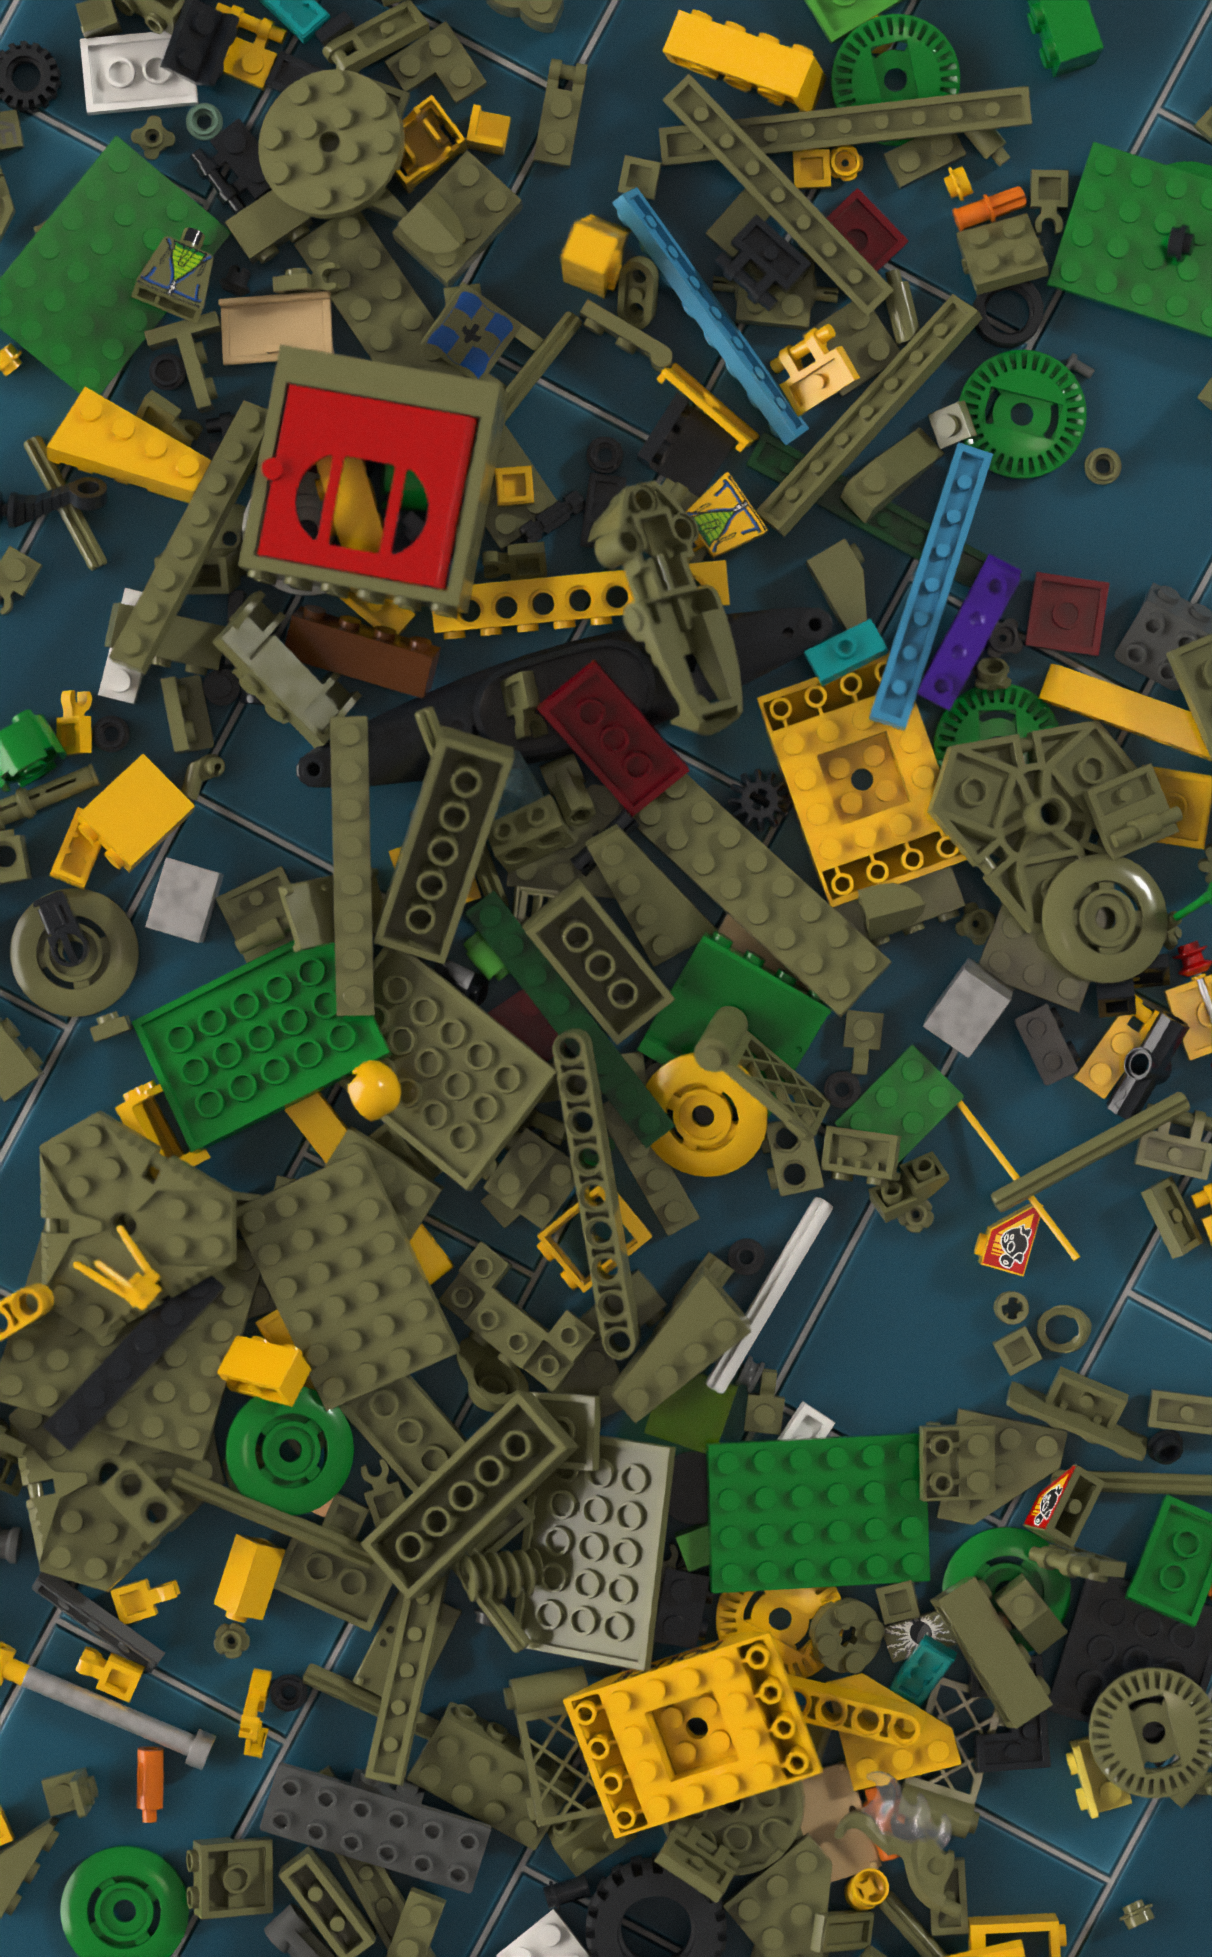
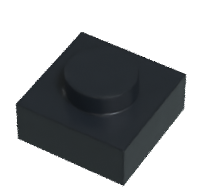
M343 11L338 16L328 19L314 33L324 48L333 39L356 27L346 12Z

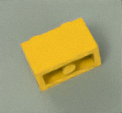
M237 1335L217 1373L222 1380L226 1381L230 1391L252 1397L257 1396L267 1401L293 1407L311 1368L303 1358L302 1351L293 1345L283 1344L279 1346L271 1344L259 1336L248 1338Z

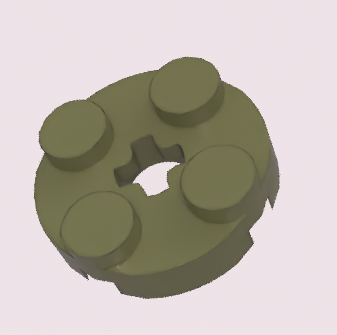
M846 1597L843 1598L845 1600H838L835 1603L830 1601L817 1611L810 1624L809 1637L812 1639V1652L821 1664L833 1671L857 1674L877 1654L881 1645V1639L885 1634L884 1625L879 1621L876 1612L858 1599ZM852 1627L851 1639L844 1644H840L843 1639L839 1635L842 1629L848 1630Z

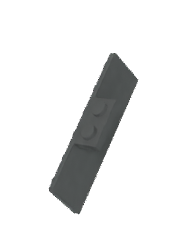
M280 1762L278 1764L261 1821V1831L459 1891L472 1892L491 1832L489 1824L422 1805L425 1789L406 1779L403 1786L364 1778L366 1769L355 1768L351 1782H346L287 1763Z

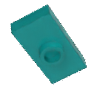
M259 0L304 45L315 36L314 32L331 18L330 14L315 0Z
M870 618L804 652L819 682L824 686L888 654V648Z
M925 1634L891 1680L888 1689L921 1707L955 1661L957 1652Z

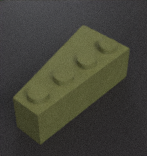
M704 1265L695 1275V1279L675 1301V1305L665 1318L655 1327L645 1344L639 1348L612 1383L613 1398L634 1423H637L751 1333L750 1320Z

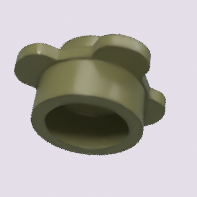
M153 115L147 119V123L143 127L132 131L131 140L142 147L144 156L148 160H156L159 154L163 153L167 147L174 145L175 135L172 132H168L162 126V120L159 116ZM151 135H156L155 141L150 140Z
M987 657L973 667V674L977 675L975 680L977 688L997 690L998 688L1006 689L1011 686V679L1007 677L1009 666L1004 660L997 657Z
M969 902L963 908L964 914L961 921L955 924V931L959 936L965 935L972 939L974 945H983L987 940V936L993 931L995 917L991 912L979 909L976 903ZM974 920L977 921V927L973 926Z

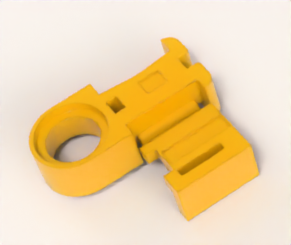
M258 1668L253 1670L238 1737L246 1738L243 1755L262 1758L268 1729L262 1728L263 1722L257 1716L258 1712L264 1713L272 1671Z

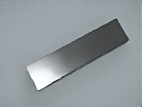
M41 1572L32 1585L33 1591L131 1661L145 1666L144 1670L148 1673L154 1670L164 1656L165 1652L61 1578Z

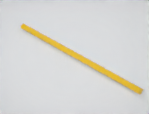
M961 1100L957 1104L958 1108L1014 1181L1020 1178ZM1036 1197L1028 1198L1029 1202L1074 1261L1079 1259V1254Z

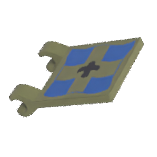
M462 282L420 343L467 377L499 383L506 389L507 386L489 374V372L511 340L515 337L536 351L543 342V339Z

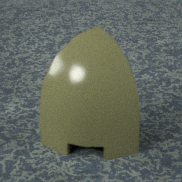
M436 190L422 199L398 223L412 241L422 249L436 254L452 252L460 247L465 240L464 228L460 219Z
M896 883L878 884L858 890L859 905H862L867 922H864V926L869 940L904 930L917 921L923 914L926 905L917 892L908 886Z

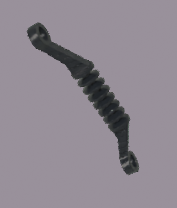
M83 477L36 496L11 492L7 503L4 502L0 491V525L3 517H6L9 528L16 529V527L25 524V522L28 523L34 520V518L37 519L43 516V514L46 515L52 512V510L55 511L61 508V506L64 507L70 503L81 510L99 509L108 501L107 485L98 478Z

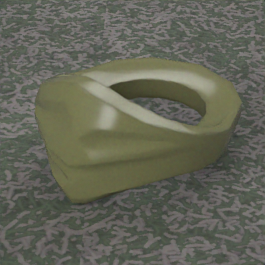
M1057 1305L1042 1314L1038 1320L1037 1335L1042 1345L1050 1351L1071 1353L1080 1349L1087 1342L1091 1333L1092 1323L1082 1310L1070 1305ZM1066 1315L1069 1318H1075L1079 1326L1078 1335L1074 1336L1071 1341L1063 1344L1052 1342L1046 1334V1324L1051 1317Z

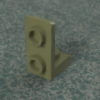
M86 1767L46 1777L41 1781L51 1817L77 1810L79 1818L86 1817L95 1803L94 1798L98 1797L95 1778L93 1775L88 1776Z

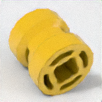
M873 1868L861 1870L847 1881L844 1888L847 1903L857 1911H867L884 1901L889 1893V1883L886 1876L881 1871Z

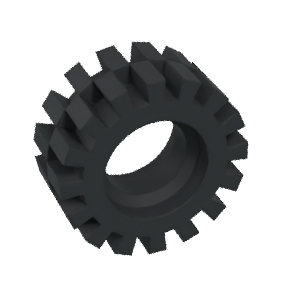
M20 41L21 45L17 46L14 43L9 44L10 49L6 52L3 49L0 51V98L8 107L13 110L16 108L22 113H27V110H31L33 113L39 112L38 108L42 106L46 109L50 106L49 101L57 98V89H61V72L55 59L46 48H41L35 42L28 44L27 41ZM22 64L35 65L40 71L39 84L29 91L20 90L13 83V73Z

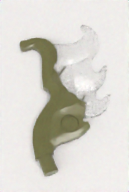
M874 1771L866 1774L868 1780L876 1783L877 1794L861 1811H852L840 1820L835 1829V1837L842 1839L848 1829L857 1828L863 1831L887 1855H899L904 1860L908 1882L915 1896L938 1915L941 1911L957 1919L963 1905L948 1899L947 1894L944 1892V1886L953 1871L955 1858L954 1851L949 1849L946 1852L943 1850L951 1839V1820L944 1813L941 1817L942 1824L935 1825L931 1818L928 1801L920 1792L917 1793L918 1803L910 1804L903 1796L900 1784L892 1775L883 1771Z

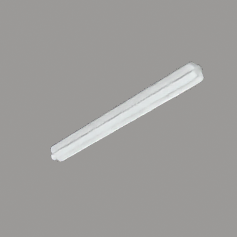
M815 1197L745 1313L751 1323V1333L719 1357L706 1379L705 1384L712 1390L721 1394L726 1391L833 1210V1206L826 1200Z

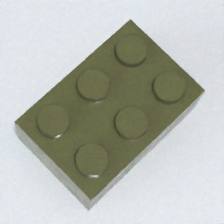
M468 150L426 195L428 196L436 190L452 208L464 228L465 240L463 244L452 252L436 254L422 249L411 240L399 225L392 232L394 240L446 288L451 287L523 209L522 200Z

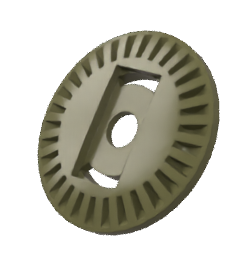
M1094 854L1070 863L1058 873L1050 884L1042 909L1044 935L1053 955L1068 971L1082 979L1095 983L1111 984L1122 982L1142 973L1156 959L1166 938L1168 926L1167 909L1162 892L1147 871L1124 857L1113 860L1109 854ZM1114 884L1120 886L1121 889L1136 903L1138 907L1136 911L1130 899L1122 892L1114 889ZM1102 907L1111 909L1115 914V924L1109 930L1100 928L1096 923V913ZM1074 926H1078L1081 935L1087 942L1098 947L1097 952L1087 947L1081 941Z
M69 888L57 890L66 893L76 916L85 917L95 922L104 931L106 937L100 938L92 928L79 923L83 934L89 941V956L79 966H62L52 956L51 947L47 940L52 935L47 934L38 913L40 907L34 908L32 903L19 918L13 931L10 944L12 971L25 995L40 1008L68 1017L96 1014L116 1003L130 987L139 961L137 934L127 914L110 898L88 889ZM68 934L70 942L77 941L83 945L81 939L76 935ZM60 939L58 942V953L66 961L63 955L64 946ZM48 967L56 977L64 981L73 982L74 989L63 988L51 981L43 972L44 968Z
M1147 1667L1125 1673L1110 1683L1100 1694L1090 1716L1089 1743L1098 1767L1114 1785L1136 1796L1164 1798L1182 1793L1196 1784L1212 1764V1702L1198 1684L1189 1677L1174 1670ZM1152 1696L1164 1697L1162 1702H1145L1132 1710L1128 1707L1136 1700ZM1152 1721L1161 1723L1165 1728L1164 1738L1154 1744L1147 1742L1142 1734L1144 1726ZM1174 1754L1179 1757L1174 1762L1163 1767H1144L1146 1761L1151 1763L1162 1762L1171 1758Z

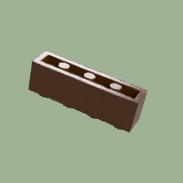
M315 605L300 606L293 613L285 646L301 663L419 698H424L432 688L441 647L431 645L432 642L427 638L420 636L407 638L397 635L396 630L387 626H375L374 628L361 624V620L353 616L342 615L336 617L326 614L324 608Z

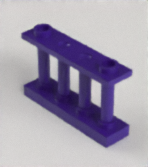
M991 553L988 554L923 675L917 694L950 711L1021 579V569Z

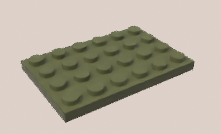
M384 946L373 961L374 1017L392 1053L391 1056L380 1062L395 1072L401 1085V1096L397 1108L380 1119L464 1189L471 1191L557 1078L556 1068L419 957ZM357 1073L341 1080L338 1084L348 1092V1085L356 1078Z
M366 1149L236 1207V1223L295 1347L302 1351L303 1358L311 1368L309 1376L326 1411L450 1357L461 1350Z
M600 1435L599 1470L556 1469L527 1497L526 1506L536 1517L524 1528L521 1550L526 1552L531 1548L536 1549L541 1556L544 1570L542 1583L535 1585L533 1595L526 1596L521 1586L520 1595L516 1597L514 1618L531 1641L526 1649L642 1671L650 1670L676 1447Z

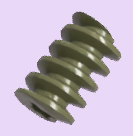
M534 1548L528 1549L526 1552L515 1550L512 1554L509 1551H501L498 1555L495 1552H488L484 1556L482 1554H473L471 1557L463 1555L461 1559L460 1573L462 1584L467 1591L469 1600L472 1602L477 1601L479 1590H481L484 1600L492 1598L493 1589H495L499 1599H504L507 1587L512 1597L520 1595L521 1586L526 1596H532L535 1585H540L543 1579L544 1568L539 1552Z

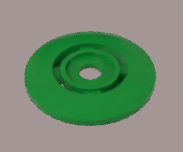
M906 14L881 15L859 25L841 44L831 71V90L836 108L958 94L960 89L959 63L950 42L944 34L929 22ZM893 42L907 44L904 51L898 49L887 50L876 57L871 53L874 49L884 44ZM893 68L901 69L907 78L905 86L899 91H890L884 83L886 73ZM915 138L876 143L900 146Z
M1012 350L991 357L971 374L959 398V401L966 402L977 436L964 440L963 443L992 453L993 457L988 470L1006 478L1031 479L1054 471L1064 464L1075 452L1085 431L1087 410L1080 384L1071 371L1060 361L1038 351ZM997 389L1000 396L996 399L992 408V423L987 424L985 419L987 402L993 391ZM1017 404H1026L1032 409V421L1025 426H1019L1011 419V410ZM1056 404L1058 412L1057 425L1051 438L1047 439L1044 437V433L1051 422L1052 413L1050 407Z
M1012 684L1006 689L998 688L997 690H982L974 687L956 698L950 711L946 709L941 716L934 736L933 751L939 769H941L947 747L987 740L995 736L1004 737L1019 734V737L1023 738L1027 737L1029 732L1059 727V724L1047 704L1025 688ZM1002 711L1015 715V718L1012 721L1004 718H992L982 722L979 716L988 712ZM1024 752L1025 765L1030 764L1028 752Z
M302 1387L293 1407L267 1401L257 1396L251 1398L234 1417L228 1431L225 1447L228 1472L240 1494L292 1516L312 1512L329 1502L346 1482L351 1470L354 1454L351 1428L340 1408L337 1406L326 1411L317 1391L307 1387ZM260 1432L264 1435L260 1447V1455L264 1464L261 1469H259L255 1457V1447ZM320 1432H322L324 1437V1462L321 1468L317 1466L321 1453L320 1442L317 1437ZM287 1439L296 1440L301 1447L299 1457L292 1462L284 1461L279 1453L280 1445Z
M1017 1527L990 1528L970 1537L961 1544L949 1560L942 1582L943 1592L965 1577H976L977 1581L982 1579L986 1583L993 1596L1000 1582L1005 1580L1012 1581L1023 1573L1061 1624H1063L1071 1601L1070 1577L1062 1575L1060 1570L1056 1568L1053 1570L1041 1568L1037 1565V1562L1029 1559V1551L1032 1547L1042 1548L1043 1546H1049V1543L1035 1533ZM1000 1556H1014L1022 1559L1020 1565L1013 1562H1000L990 1567L986 1563ZM994 1597L990 1599L996 1612L1001 1611L1007 1617ZM1013 1626L1009 1633L1016 1644L1021 1643L1027 1652L1033 1651L1034 1649L1018 1629Z
M121 1845L105 1848L86 1858L71 1874L61 1898L60 1913L63 1931L69 1944L80 1957H170L180 1945L187 1929L190 1913L187 1904V1889L176 1869L159 1854L139 1846ZM99 1887L102 1893L95 1905L96 1920H90L88 1912L90 1898L93 1891ZM158 1899L161 1909L160 1922L156 1931L152 1933L148 1931V1928L154 1917L155 1908L153 1902ZM120 1900L131 1901L136 1908L134 1918L129 1921L119 1920L114 1914L115 1904Z

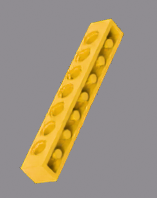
M726 560L688 564L693 579L697 580L701 585L708 584L713 586L720 596L722 605H730ZM624 570L473 584L470 600L477 602L480 606L481 612L478 619L468 622L463 619L460 612H458L457 618H449L436 615L432 611L434 633H443L444 640L466 638L465 630L480 629V636L502 634V627L517 626V633L539 631V623L553 622L554 629L576 627L575 620L590 619L591 626L613 624L612 616H623L624 608L629 603L635 602ZM616 586L623 587L628 593L627 603L620 608L612 607L607 600L608 592ZM446 587V589H438V590L448 591V587ZM577 590H585L591 597V604L585 611H576L571 605V596ZM542 593L549 594L554 600V608L547 615L539 614L534 608L536 597ZM504 597H511L517 603L516 614L508 619L500 616L497 610L499 601Z

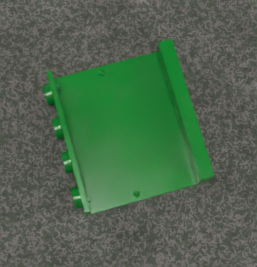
M705 931L670 991L675 1000L658 1012L637 1050L662 1065L680 1055L694 1053L695 1047L716 1010L721 1007L732 1006L745 1014L748 1021L747 1031L793 1070H796L826 1017L832 1012V1009L810 989L808 991L797 985L798 978L782 968H778L777 972L764 965L766 960L749 949L742 953L732 947L734 941L718 931H714L711 935ZM751 1051L753 1058L758 1059L757 1056ZM760 1070L762 1077L768 1079L765 1072ZM779 1075L781 1081L786 1083L785 1079ZM723 1091L722 1094L728 1099L731 1105L735 1106L732 1099ZM770 1091V1093L777 1099L774 1091ZM767 1109V1110H768V1119H769V1117H770V1115L772 1114V1112H771L769 1109Z

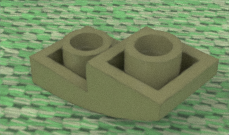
M933 1151L899 1165L901 1172L900 1181L889 1180L888 1187L877 1185L868 1189L869 1198L885 1223L917 1207L950 1180L949 1174Z

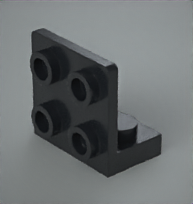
M677 392L639 451L637 461L662 477L668 478L675 483L676 481L689 489V492L700 498L737 440L717 422L689 405L690 400Z

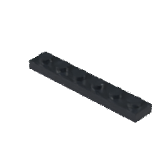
M211 1275L174 1297L168 1295L163 1298L164 1303L155 1307L52 1415L43 1427L72 1453L226 1288Z

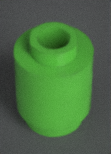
M479 931L463 944L468 951L466 953L468 958L488 981L493 977L500 981L510 973Z

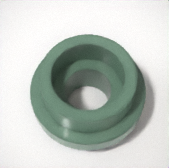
M200 103L189 110L186 117V126L194 138L201 141H209L221 132L223 118L215 106L208 103ZM202 117H209L212 123L210 127L202 129L198 126L199 120Z

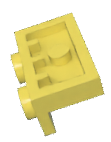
M1089 1736L1069 1741L1071 1752L1066 1753L1065 1756L1071 1776L1078 1774L1081 1788L1075 1789L1081 1811L1088 1810L1090 1817L1094 1819L1099 1817L1098 1813L1132 1804L1130 1793L1114 1785L1098 1767L1090 1749Z

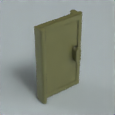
M371 867L372 929L374 934L384 901L376 879L379 873L378 869ZM333 875L279 886V893L296 943L293 945L294 952L335 943Z
M398 1590L352 1681L381 1697L383 1696L404 1595L400 1590ZM443 1603L426 1683L462 1613L461 1609H455Z

